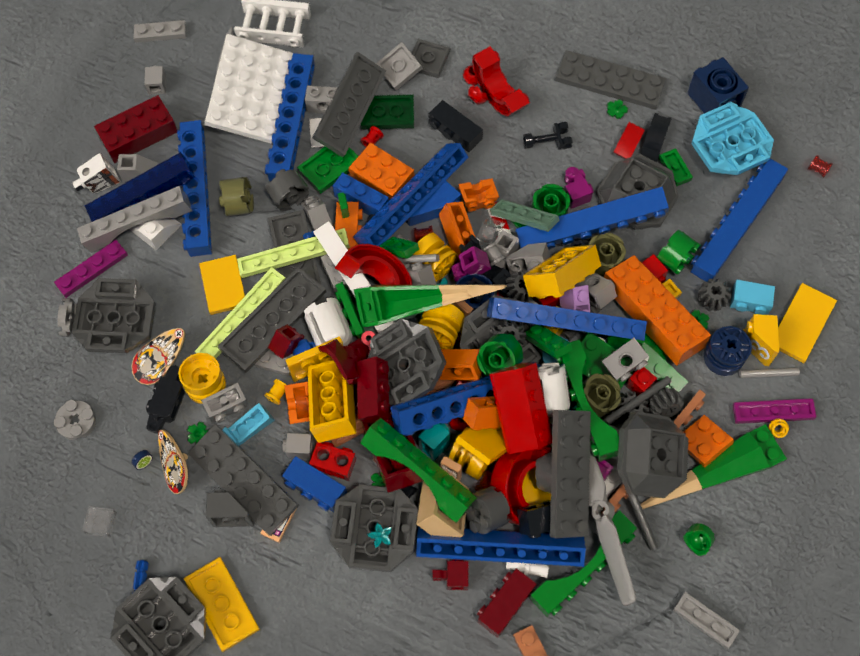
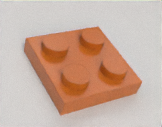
M705 415L684 431L689 439L688 454L704 468L734 443V439Z

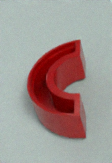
M489 46L473 55L472 64L477 82L482 92L487 94V100L496 111L504 116H510L529 105L530 102L527 94L523 93L521 89L515 90L507 83V79L501 71L500 56L497 51H494Z
M372 244L353 246L345 253L335 269L349 278H352L355 274L364 273L373 276L381 285H412L410 274L404 264L388 250Z
M544 446L539 449L507 454L506 452L498 459L492 473L490 486H494L495 491H501L504 494L510 508V514H507L509 523L519 525L517 509L529 506L523 496V480L527 472L536 467L537 459L549 453L551 448Z

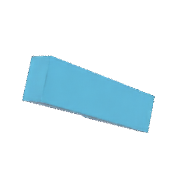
M258 403L229 428L225 427L222 430L240 446L275 420L268 410Z

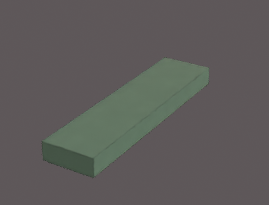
M503 199L490 209L491 215L547 232L560 221L558 215Z

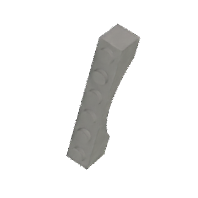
M178 186L77 228L81 244L92 253L109 245L113 239L127 229L152 220L176 218L191 212L192 208L188 195Z

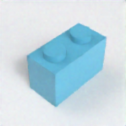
M736 280L732 287L730 308L742 312L751 311L760 315H768L773 308L775 286Z

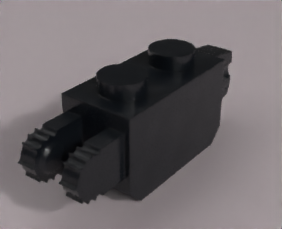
M171 365L166 376H161L159 382H156L154 385L153 397L146 405V411L149 415L146 429L149 432L158 434L165 422L171 423L176 418L185 395V390L181 385L178 375L179 368L176 365Z

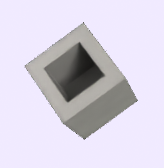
M163 66L145 67L144 85L149 95L166 94V74Z
M287 433V440H283V452L286 453L287 457L294 458L296 456L300 459H311L313 449L312 435Z

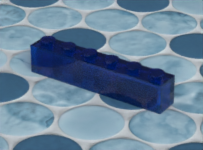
M180 152L86 204L85 208L91 222L182 184H186L196 176L188 160Z

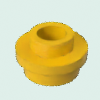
M777 418L769 423L768 429L773 437L783 438L789 431V425L784 419ZM777 425H781L779 430H775Z

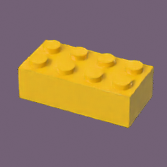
M596 244L564 247L525 273L523 279L528 296L537 297L538 299L547 296L558 298L563 296L567 290L573 289L575 284L584 281L585 277L594 274L595 270L601 267Z
M334 360L308 366L310 431L317 442L321 443L357 434L353 385H348Z

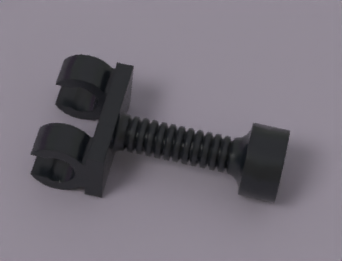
M554 123V134L535 137L531 133L523 134L525 148H531L535 143L556 140L558 150L571 148L572 138H561V134L568 132V123Z

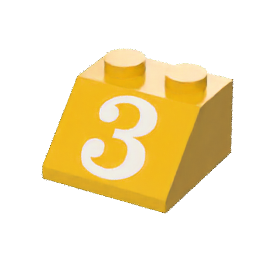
M753 314L750 321H747L746 328L743 331L751 340V353L764 366H770L779 353L778 317L776 315Z

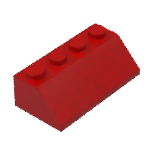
M519 363L491 373L490 379L507 454L535 450L551 444L552 433L537 363Z

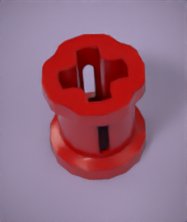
M371 126L370 132L361 138V143L365 147L370 143L375 145L379 139L384 137V134L377 127Z

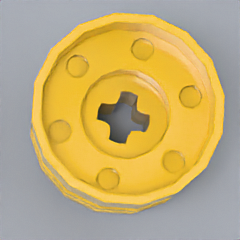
M433 232L417 242L419 250L413 253V255H439L438 262H422V264H431L435 281L438 282L452 269V266L458 259V254L451 250L448 245L444 246V241Z
M452 304L424 311L423 318L420 319L419 324L433 329L441 349H452L458 336L457 332L460 331L462 321L465 318L464 313Z
M207 353L193 354L180 365L179 379L192 401L203 404L201 400L226 388L225 376L218 361L213 356Z
M466 427L463 432L468 430L470 427ZM455 440L448 458L462 465V467L468 464L466 474L479 480L488 465Z

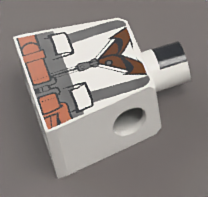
M100 153L77 168L80 178L72 182L77 191L87 187L92 193L100 192L121 183L114 167Z

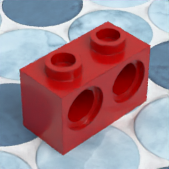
M317 442L309 465L326 475L349 481L356 462V455L349 448L342 447V449H339L329 442ZM322 454H329L328 459H319ZM342 459L348 460L345 466H339L338 462Z

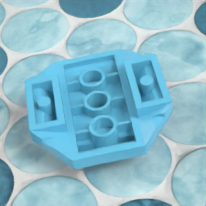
M729 102L700 115L691 144L710 172L739 175L769 161L774 139L754 112Z

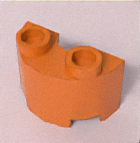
M493 178L481 180L477 184H471V182L458 184L464 205L469 212L481 208L490 209L499 198Z
M308 382L284 385L290 424L309 421Z

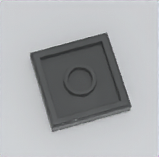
M418 39L411 53L423 67L418 73L439 78L449 56L450 48Z

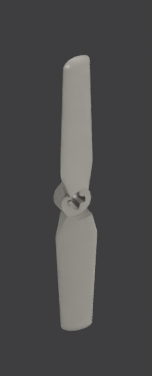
M590 451L588 506H592V515L596 519L598 537L621 603L624 606H628L635 602L636 594L618 532L612 521L615 509L613 504L607 501L606 485L596 458L592 456Z

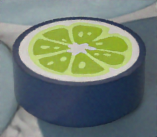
M142 450L133 457L132 465L137 470L144 469L151 463L153 457L147 450Z

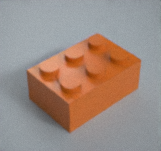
M372 143L364 149L349 167L350 177L388 196L389 200L415 176L414 169Z

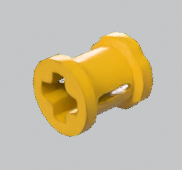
M275 379L274 385L264 396L272 403L279 405L280 399L285 393L284 385L286 384Z

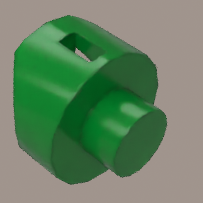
M696 523L688 528L683 539L696 555L702 556L709 552L714 543L715 536L708 526Z

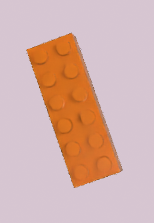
M635 255L605 272L604 278L610 279L615 284L617 294L615 300L632 319L647 321L646 334L676 366L706 347L711 334Z

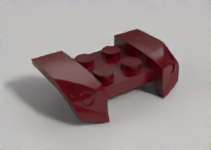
M361 338L348 346H342L335 339L326 345L318 347L320 352H325L331 356L348 385L357 384V379L359 378L357 361L368 359L370 348L362 342Z

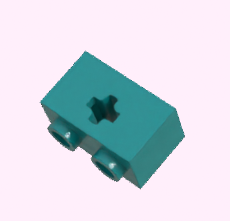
M439 423L433 425L431 429L424 430L418 437L419 449L432 461H435L450 445V429L445 424Z

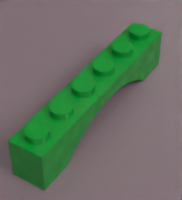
M580 339L572 341L570 343L573 350L555 359V362L559 363L561 367L565 364L569 397L576 404L577 408H575V411H591L590 451L592 456H596L598 462L618 456L619 435L616 429L600 419L590 407L582 383L586 354Z
M382 418L369 427L360 442L375 456L396 460L414 471L432 491L439 509L455 523L464 516L477 498Z
M619 510L612 518V521L617 529L621 545L624 542L628 545L636 537L634 533L637 527ZM601 543L593 559L579 572L558 580H547L531 594L529 599L546 617L550 614L555 616L563 608L561 604L566 599L570 601L577 595L576 589L580 585L585 587L593 579L590 576L595 571L599 573L607 565Z

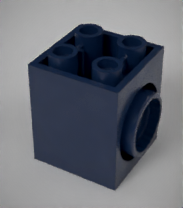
M722 57L694 71L687 93L702 112L707 113L729 102H733L738 107H741L749 87L725 58Z

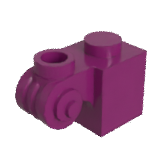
M569 167L565 174L564 180L567 185H565L564 191L569 194V206L573 209L591 202L594 191L592 185L587 183L582 169L578 170L576 167Z
M475 246L459 254L461 263L452 266L456 282L465 275H481L491 269L487 253Z

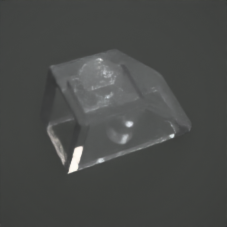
M488 217L482 223L476 237L480 243L481 250L495 242L504 229L506 222Z

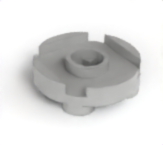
M63 298L61 301L64 302V305L59 306L57 323L58 327H62V332H59V335L69 337L72 334L77 304L71 298Z
M69 400L56 413L54 425L64 438L77 440L76 438H84L93 431L96 425V418L90 405L83 401ZM78 416L80 421L71 424L72 418Z

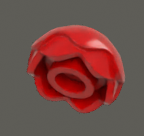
M473 65L465 68L463 78L466 83L475 86L478 82L475 75H472L475 74Z
M474 85L469 87L468 96L477 104H483L487 101V94L481 92L479 87Z

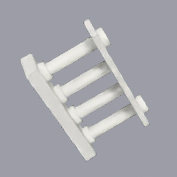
M241 0L243 11L246 15L243 27L235 26L234 28L237 37L254 42L304 47L303 36L299 33L302 20H310L309 3L282 0ZM253 14L262 15L259 29L249 28ZM270 15L279 16L276 31L266 30ZM286 17L296 18L293 33L283 32Z

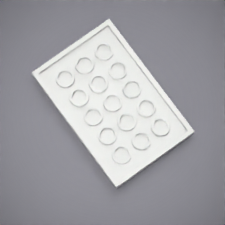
M226 34L204 125L272 144V135L276 133L275 121L280 115L278 113L279 104L283 101L282 89L286 87L285 76L289 74L288 62L292 60L293 53Z

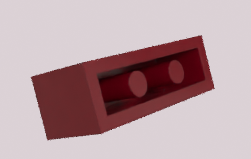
M377 356L357 361V373L359 375L357 379L358 420L369 424L375 423L380 418L383 420L390 419L388 361Z
M517 568L513 573L509 571L502 580L505 584L501 589L496 588L490 596L492 601L488 606L484 604L477 613L479 616L478 623L497 638L536 587V583Z

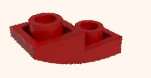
M629 122L613 153L624 159L630 158L645 129Z

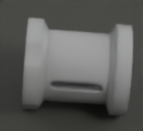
M496 242L482 249L487 253L491 267L505 259V256H502L499 252Z

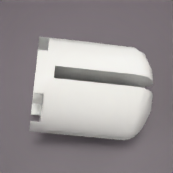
M326 298L327 302L318 305L314 302L304 310V318L316 346L339 336L343 346L350 344L353 335L338 299Z
M543 363L541 367H538V373L547 415L551 418L553 417V410H568L570 407L565 364L559 367V363Z

